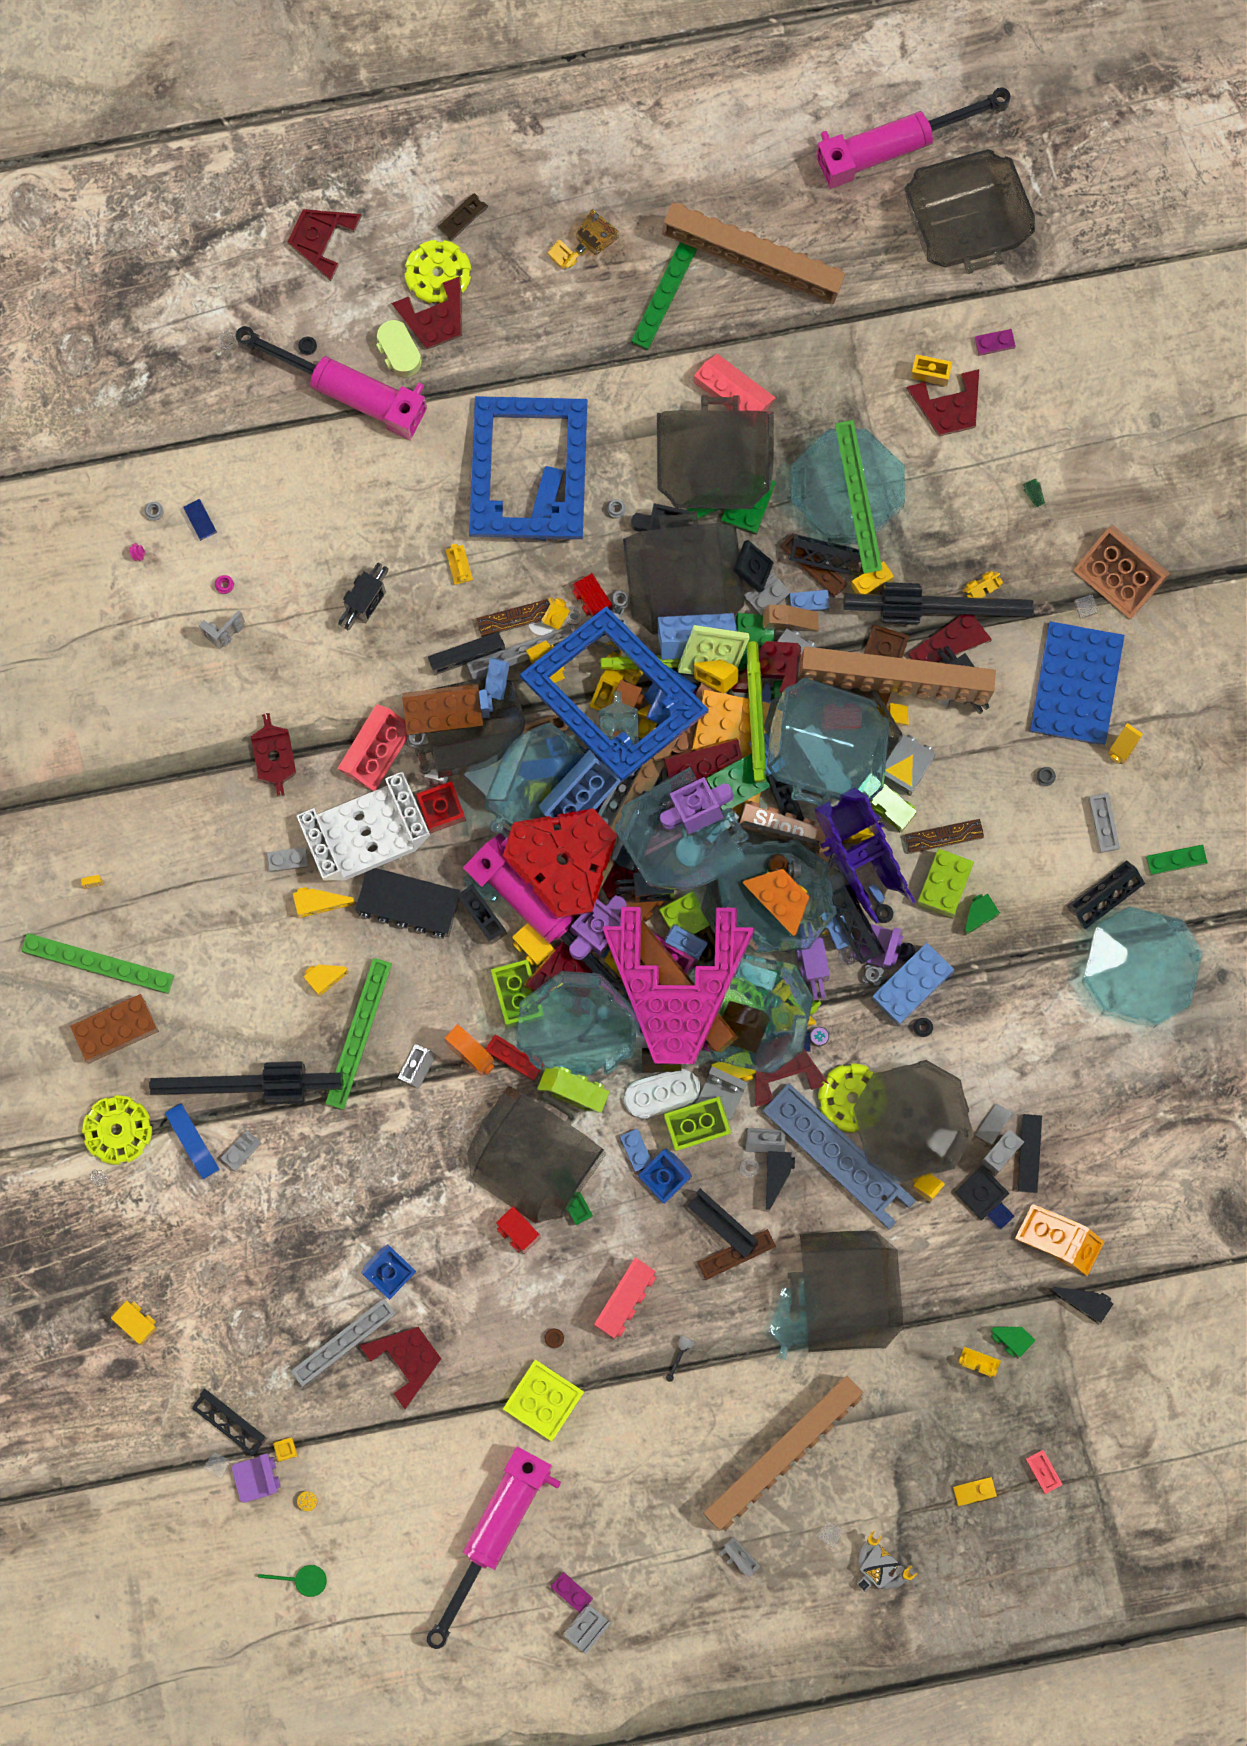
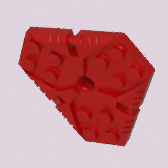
M594 808L558 814L554 818L547 816L518 821L512 824L502 858L526 885L528 883L531 884L534 888L532 892L556 919L591 913L594 909L604 878L602 874L607 868L617 834ZM553 825H558L559 830L554 831ZM557 857H563L566 861V864H559L557 862ZM590 866L596 868L595 872L589 870ZM538 875H540V877L543 879L541 883H539L535 878Z

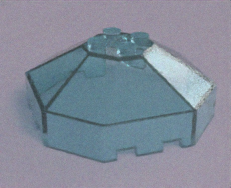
M828 429L791 465V502L806 516V523L814 531L816 530L823 537L824 541L835 544H858L836 429ZM855 429L876 534L890 522L893 516L904 508L905 465L867 429Z
M789 840L788 843L767 841L752 845V842L743 843L717 877L722 908H737V927L755 928L748 944L755 952L810 949L837 914L836 907L833 906L832 901L833 890L831 881L828 879V863L797 840ZM774 854L784 855L788 864H791L792 860L801 863V877L796 878L794 881L808 891L807 894L810 896L795 937L743 884L745 880L772 872L768 867V860Z
M1129 906L1095 927L1081 982L1102 1015L1114 1016L1122 1020L1138 1022L1156 1028L1190 1007L1203 951L1182 919Z
M744 954L718 1013L721 1017L723 1016L730 1000L764 1011L770 1017V1021L757 1053L733 1046H728L722 1053L713 1052L709 1047L708 1049L715 1061L759 1072L774 1073L803 1051L813 996L796 965Z
M561 971L520 1001L516 1048L521 1053L524 1052L537 1069H542L543 1063L547 1068H553V1066L558 1068L564 1067L571 1070V1074H580L587 1077L604 1066V1074H609L618 1067V1063L624 1059L628 1060L633 1056L637 1017L631 1004L602 974Z

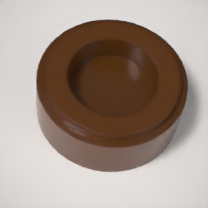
M774 854L768 860V867L772 872L780 869L786 871L788 861L784 855Z
M556 1328L548 1330L545 1334L547 1346L554 1349L562 1346L564 1343L562 1331Z

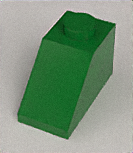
M979 894L972 899L973 902L970 905L964 929L965 935L999 916L1000 912L989 894L984 896Z

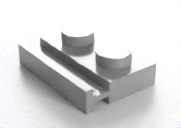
M773 572L769 575L762 592L758 593L753 588L744 595V598L759 615H763L764 608L769 604L778 605L791 592Z
M587 1604L563 1633V1636L586 1654L611 1623L592 1606Z

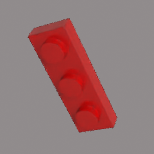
M496 1034L485 1049L490 1055L532 1081H535L544 1067L543 1063Z

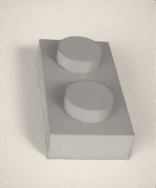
M306 848L267 852L270 872L308 868Z

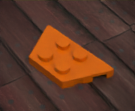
M784 869L745 880L743 884L795 937L810 896Z

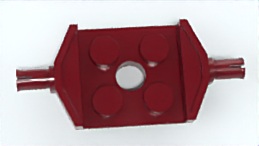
M270 713L262 714L263 728L250 736L258 779L264 783L274 784L277 797H281L280 791L281 795L285 796L283 784L296 774L289 731L285 728L273 726ZM278 752V760L271 761L269 759L270 753Z

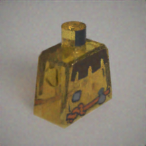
M592 209L576 233V239L580 243L574 250L580 256H583L588 250L594 255H598L619 238V231Z

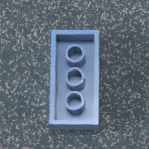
M734 613L658 617L657 635L661 660L681 659L694 625L737 631Z
M589 750L541 802L539 808L545 816H550L551 818L556 817L558 814L592 808L596 810L621 780Z
M926 943L872 996L871 1000L899 1027L953 974L954 969Z

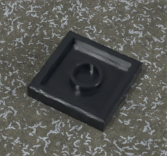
M746 540L742 545L733 571L760 593L764 590L774 562L752 542Z
M983 1166L954 1192L981 1221L1010 1194Z

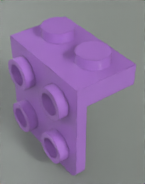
M870 924L885 953L870 959L866 963L890 969L891 964L895 965L898 957L895 950L897 946H901L903 935H900L902 929L894 927L893 930ZM861 946L860 953L863 958L872 954L868 946ZM854 953V959L858 960L856 954Z
M270 1454L260 1455L258 1458L236 1463L232 1466L241 1502L245 1503L279 1493L278 1488H281L279 1477H275L273 1469L276 1468L274 1458L270 1457Z

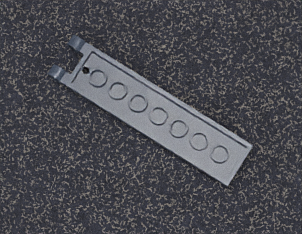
M790 1083L762 1111L868 1209L887 1229L890 1230L896 1221L884 1209L896 1197L908 1208L916 1202L908 1192ZM886 1196L887 1200L883 1201L881 1197Z

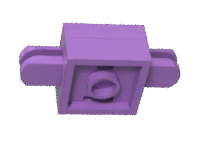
M704 777L670 793L674 807L661 813V823L666 830H671L684 824L688 834H691L723 819L720 806L733 800L732 789L726 783L710 789Z
M614 896L606 905L596 899L593 911L582 914L571 926V933L577 938L572 942L569 950L570 955L574 959H583L591 950L599 956L605 952L609 944L604 934L603 926H621V907H626L627 905L624 898Z
M810 923L807 924L809 940H806L804 926L799 925L802 942L796 948L797 962L802 964L799 970L801 981L805 980V985L811 986L814 1001L818 1000L815 986L818 983L820 997L825 999L823 982L829 981L830 973L823 938L814 939Z

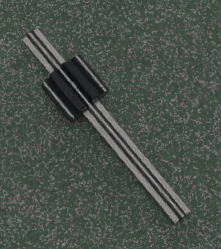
M884 582L880 594L845 593L843 599L844 610L880 611V620L883 624L918 625L922 613L1032 617L1034 612L1033 600L922 596V586L919 583Z
M302 1061L266 1062L262 1075L150 1078L149 1089L150 1095L264 1092L263 1098L268 1105L303 1104L307 1091L343 1090L344 1079L342 1072L305 1073L306 1068Z

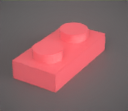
M1044 1450L1025 1459L1044 1494L1063 1485Z

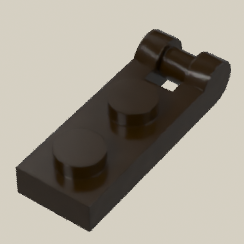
M473 193L438 226V229L452 241L475 218L482 214L488 208V205L485 202H481L479 196ZM473 204L476 206L474 210L470 207Z

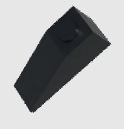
M783 768L770 776L766 775L771 786L770 790L781 815L785 816L787 812L797 815L796 819L803 821L804 816L786 769Z
M473 884L457 894L491 945L507 934L506 929Z
M768 1151L765 1209L767 1212L772 1208L791 1173V1169H795V1157H791L792 1152Z
M1053 1287L1050 1290L1051 1293L1098 1325L1102 1323L1113 1306L1111 1298L1104 1293L1099 1294Z

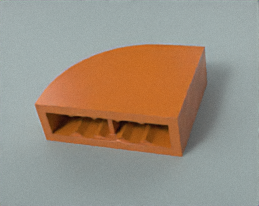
M456 1024L444 1038L447 1047L480 1076L488 1075L495 1067L493 1065L495 1063L493 1057L469 1033Z

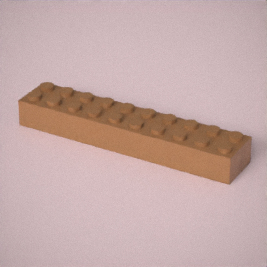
M681 203L671 204L663 223L662 235L833 305L846 274L838 267H829L821 260L808 258L804 253H795L786 246L773 244L769 239L758 238L752 232H743L735 225L721 223V220L718 218H709L698 210H689Z
M804 647L799 662L798 681H802L805 684L822 683L823 686L828 687L839 685L844 689L856 687L862 691H870L872 689L879 690L880 693L897 692L902 696L913 694L919 698L930 696L936 697L938 700L955 699L959 703L971 701L977 705H984L989 702L994 693L996 670Z
M848 1376L843 1378L703 1513L705 1517L719 1531L721 1529L726 1531L734 1523L732 1519L736 1515L740 1518L748 1510L746 1505L750 1501L754 1504L762 1496L761 1491L765 1487L769 1490L777 1482L775 1477L779 1474L783 1476L791 1469L789 1464L793 1460L797 1463L806 1454L804 1450L808 1446L811 1449L819 1442L818 1436L821 1433L826 1435L834 1427L832 1423L836 1419L840 1421L849 1413L846 1409L850 1405L854 1408L863 1399L861 1395L864 1392Z

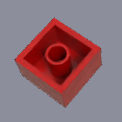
M452 781L416 794L430 834L466 821Z
M514 1207L509 1209L496 1222L498 1226L497 1232L504 1239L508 1237L511 1240L510 1244L517 1253L522 1251L525 1254L541 1239L540 1234Z

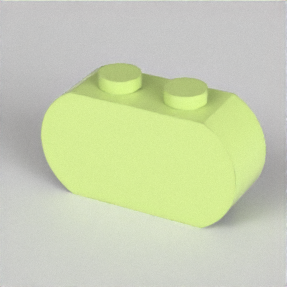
M397 320L383 323L377 332L378 343L376 346L380 354H385L387 359L384 361L388 369H393L394 373L400 377H410L416 374L421 367V355L404 323Z

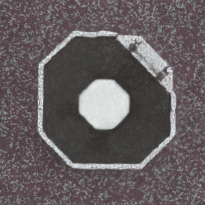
M928 1060L892 1068L884 1072L873 1073L852 1110L867 1164L900 1183L955 1169L974 1136L961 1079Z

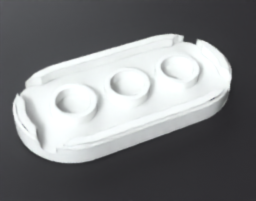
M681 1069V1071L665 1072L635 1081L626 1090L624 1096L625 1107L634 1117L647 1119L690 1106L699 1096V1080L690 1071Z

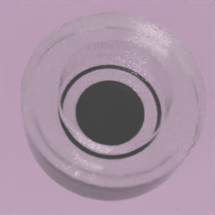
M570 606V612L565 621L569 625L577 626L583 621V611L577 606Z

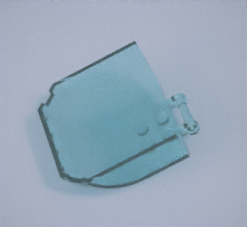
M803 678L798 683L784 689L772 721L767 767L776 781L794 786L791 799L797 801L800 799L821 806L828 801L831 804V798L840 801L841 794L856 787L868 796L869 800H872L884 788L890 722L876 709L878 705L874 700L807 678ZM802 789L823 795V799L803 793Z
M545 723L522 734L503 755L485 798L484 808L496 816L495 820L490 824V829L507 838L510 831L503 827L504 822L512 827L514 822L547 817L543 814L539 805L588 751L552 723ZM553 825L554 831L559 830L558 825Z
M690 767L625 804L621 810V819L614 828L646 883L654 888L663 890L697 888L712 882L747 861L737 843L747 841L749 835L741 828L732 808H726L721 811L723 819L691 834H688L684 824L671 830H666L660 820L661 813L674 807L670 793L697 781ZM728 820L736 834L731 836L722 821Z

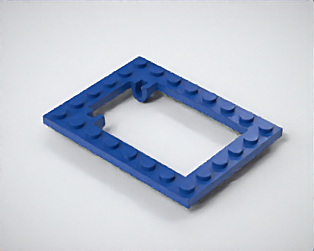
M475 396L469 537L583 539L587 399ZM493 417L568 419L565 502H552L551 518L503 517V501L490 500Z
M607 606L520 674V678L622 782L709 712V709ZM604 634L666 695L659 702V707L662 710L665 707L667 708L669 718L635 745H633L630 737L624 732L610 740L549 678Z

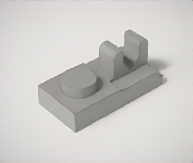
M247 1130L221 1159L236 1172L262 1143Z
M735 1537L724 1545L725 1548L720 1552L721 1556L728 1553L730 1559L727 1563L731 1564L735 1561L739 1570L748 1578L761 1567Z

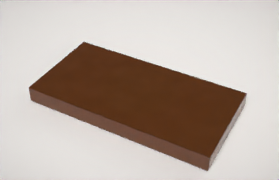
M873 624L864 654L903 658L909 635ZM852 687L850 696L880 706H887L891 692L880 693L879 690L872 689L870 691H862L860 688Z

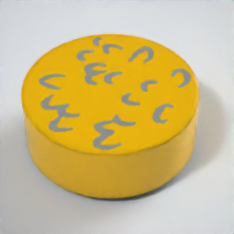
M302 1492L297 1498L298 1507L303 1511H312L317 1505V1497L312 1492Z

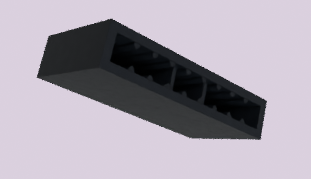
M374 868L365 874L355 910L361 918L370 919V917H374L380 923L388 924L392 922L396 923V926L399 928L407 929L408 926L415 928V932L425 934L427 931L433 933L434 937L444 939V936H450L460 900L457 894L461 891Z

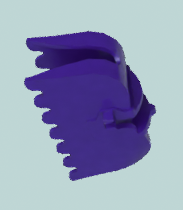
M854 787L840 795V801L836 806H831L828 801L814 809L817 820L826 837L824 839L825 842L821 843L820 846L822 849L829 847V850L823 852L826 857L833 853L836 855L834 860L837 867L843 873L864 910L875 923L879 922L878 918L871 909L869 896L856 875L855 869L871 861L878 877L887 889L898 891L912 903H915L913 895L907 888L908 884L900 872V866L893 857V851L885 839L886 836L882 830L884 824L878 820L881 817L872 810L868 796ZM866 828L874 834V836L851 846L848 850H845L841 844L842 841Z

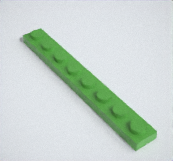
M854 420L835 423L863 573L882 570Z
M29 933L26 935L21 950L23 953L169 994L174 980L173 974Z
M373 958L336 1072L343 1073V1090H330L326 1105L345 1110L392 967L390 962Z

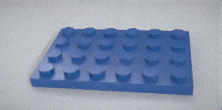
M1049 622L1030 732L1106 745L1125 635Z

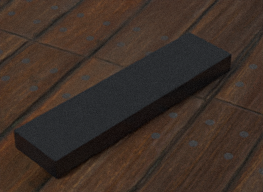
M1022 1115L1021 1140L1024 1143L1020 1147L1017 1192L1038 1193L1042 1115Z

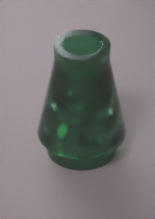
M1036 478L1023 484V491L1032 501L1035 508L1046 503L1041 484Z

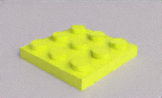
M534 1360L503 1410L552 1442L579 1402L584 1391L537 1360Z

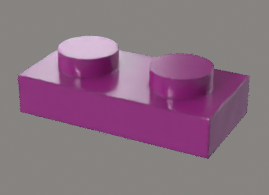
M1012 329L978 335L974 338L978 356L1015 349L1016 347Z
M564 1572L551 1586L555 1592L579 1613L593 1600L585 1590Z

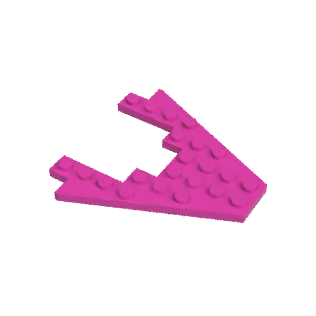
M621 907V926H603V931L655 1064H695L755 928L737 927V908H716L715 966H696L695 986L659 985V966L640 965L642 908Z

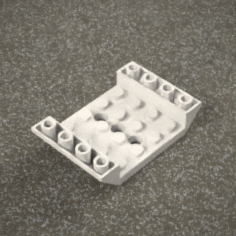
M403 771L385 778L387 786L318 815L314 808L296 815L323 880L345 881L415 852L430 836ZM363 814L364 818L362 820H355L356 815ZM366 829L371 831L368 836L361 835ZM371 845L378 846L374 852H369L368 848Z

